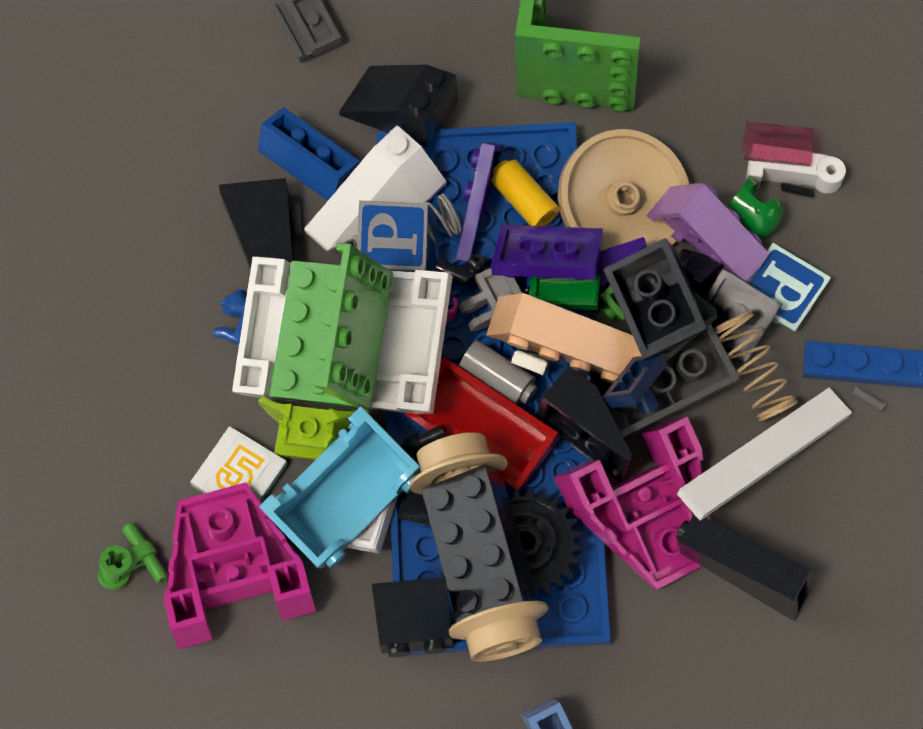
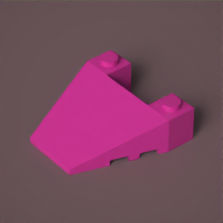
M688 416L670 419L642 433L655 466L613 487L610 485L600 460L583 462L554 477L570 511L654 590L702 567L680 554L679 540L676 539L677 532L685 520L690 522L694 515L677 493L680 488L702 474L700 460H703L702 448Z
M246 482L178 501L172 538L174 543L172 558L169 559L168 586L164 594L169 626L178 650L213 640L206 612L210 608L273 592L282 621L316 612L302 560L287 543L280 529H277L272 520L259 507L261 505L260 501Z

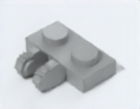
M491 268L475 275V282L481 293L464 300L459 308L462 313L468 314L481 309L487 303L491 311L471 320L468 324L471 331L478 332L489 327L499 296L522 293L514 277L492 275Z

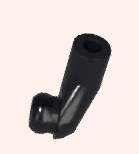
M472 255L466 263L456 266L440 259L435 272L450 273L452 275V282L463 286L475 281V275L486 270V261L480 255Z

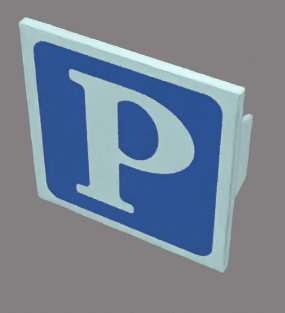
M772 243L767 251L769 255L747 282L783 303L773 322L776 324L780 322L791 330L796 331L831 277Z

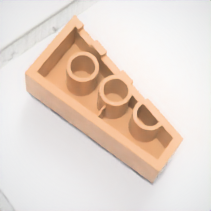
M524 293L498 297L486 336L507 342L516 348L539 353L538 355L545 359L569 363L570 367L574 370H581L585 373L590 371L601 374V380L612 384L633 357L642 356L633 335Z

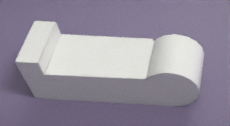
M752 145L748 161L747 178L750 176L759 183L757 189H759L761 180L812 186L820 192L827 194L833 193L841 187L846 168L839 158L833 156Z

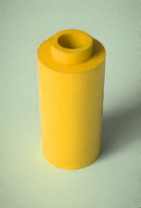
M503 160L494 168L491 183L530 226H548L558 216L560 207L517 160Z

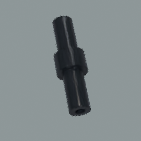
M441 424L421 435L415 433L403 440L404 443L400 446L414 458L422 447L438 439L448 437L449 434L446 427Z

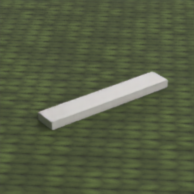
M827 388L680 488L677 495L701 521L850 417L852 412L830 388Z

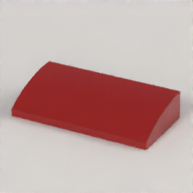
M445 357L440 361L433 414L404 413V415L428 431L443 424L449 436L461 433H481L485 435L490 454L502 455L507 460V467L502 471L504 482L518 491L533 476L560 439L558 432Z

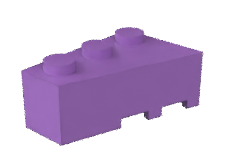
M697 183L670 186L646 216L653 222L660 218L675 231L671 237L678 243L685 239L699 253H703L720 263L718 275L723 268H726L745 281H748L769 255L762 246L761 239L755 233L748 231L740 223L739 215L732 209L725 207L718 199L719 195L716 190L708 184Z

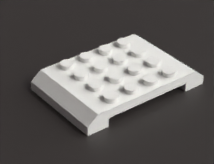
M252 258L232 392L256 398L265 396L268 399L284 400L272 398L269 396L292 263L285 259ZM415 270V272L391 271L393 272L371 409L414 414H433L452 275L447 272Z

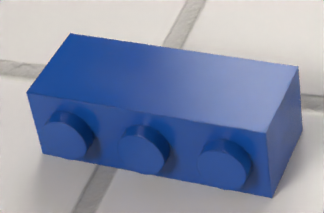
M285 107L262 123L258 151L327 201L360 163L358 159Z

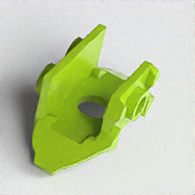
M265 396L258 400L259 405L279 423L274 454L316 460L340 436L338 433L342 429H345L347 432L350 431L348 426L352 422L348 418L356 411L292 406V404L273 402Z

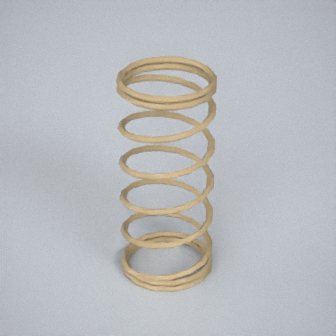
M749 310L713 329L718 334L730 328L719 337L720 342L757 332L727 354L729 359L765 349L736 370L738 376L775 365L743 389V392L747 393L783 382L752 405L751 409H758L783 401L756 415L757 421L760 422L796 405L798 401L795 396L791 395L760 404L787 383V379H778L752 387L772 373L778 367V362H771L742 371L765 355L771 346L764 345L732 355L762 332V329L757 328L724 338L754 316L753 310Z

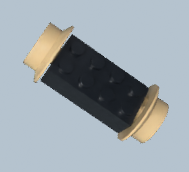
M481 433L451 435L425 445L416 454L421 473L411 480L410 489L412 492L421 494L424 497L444 576L446 577L448 591L457 623L449 629L450 637L466 640L471 660L474 662L499 660L526 652L538 646L542 642L537 620L547 613L548 606L545 602L537 600L502 475V471L505 470L508 464L506 458L499 454H490L485 435Z

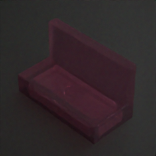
M746 121L741 148L744 149L743 160L811 167L813 128Z

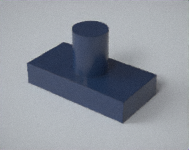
M662 353L646 361L643 360L642 356L633 357L602 397L608 409L636 405L640 414H647L658 407L659 403L650 386L667 365Z

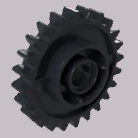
M532 488L528 489L524 497L520 496L517 489H514L513 498L509 500L520 540L530 539L535 543L534 548L524 552L536 597L538 599V593L543 592L550 598L552 586L562 591L563 582L561 579H573V573L569 567L576 568L580 566V560L573 555H579L583 552V547L575 543L582 539V532L572 531L577 527L578 520L577 518L567 519L570 514L569 507L558 509L559 498L556 497L551 502H547L545 491L538 498H535Z

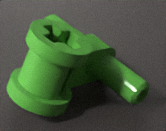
M127 523L122 529L133 546L132 548L126 549L119 545H112L105 548L100 554L98 580L106 589L118 590L123 588L129 581L130 572L143 565L147 567L156 583H163L168 578V573L157 558V550L151 541L144 539L134 523Z

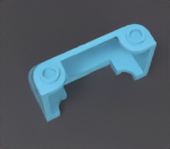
M361 406L348 418L352 422L348 426L350 431L347 432L345 429H342L338 433L340 436L291 485L287 483L283 487L287 492L286 494L282 492L277 497L271 494L259 506L313 564L320 569L328 566L330 569L335 567L346 555L343 550L403 491L409 493L411 491V480L421 472L420 466Z

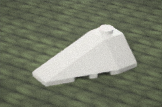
M397 125L372 148L304 228V231L329 253L337 248V243L348 244L353 241L352 237L358 234L359 200L405 203L429 202L447 185V181L424 149Z

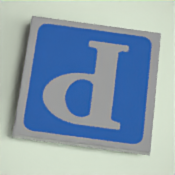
M359 200L357 249L388 270L426 271L428 204Z

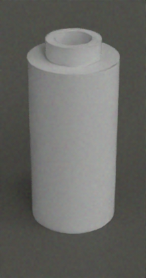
M476 340L468 348L459 364L461 369L517 406L522 402L528 404L537 391V386L534 385L536 377L516 364L511 363L510 360L479 340Z

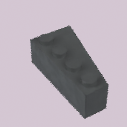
M711 323L707 326V331L685 341L671 352L663 355L667 365L650 386L659 403L655 410L647 414H640L636 405L609 409L624 440L733 386L740 379Z

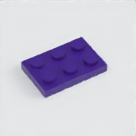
M501 225L491 262L492 275L510 278L525 276L542 279H595L604 240L603 228Z

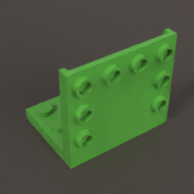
M548 0L520 1L515 34L516 97L538 99L548 104L572 103L582 108H591L593 106L607 107L615 112L634 111L640 37L546 27Z
M337 243L336 250L342 253L341 265L292 261L269 396L275 399L353 408L361 406L363 409L371 410L393 272L353 245Z

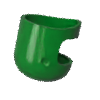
M748 176L743 187L732 199L728 208L739 215L740 223L748 231L755 233L760 239H763L777 228L783 217L784 209L777 197H773L766 203L757 200L753 194L759 183Z

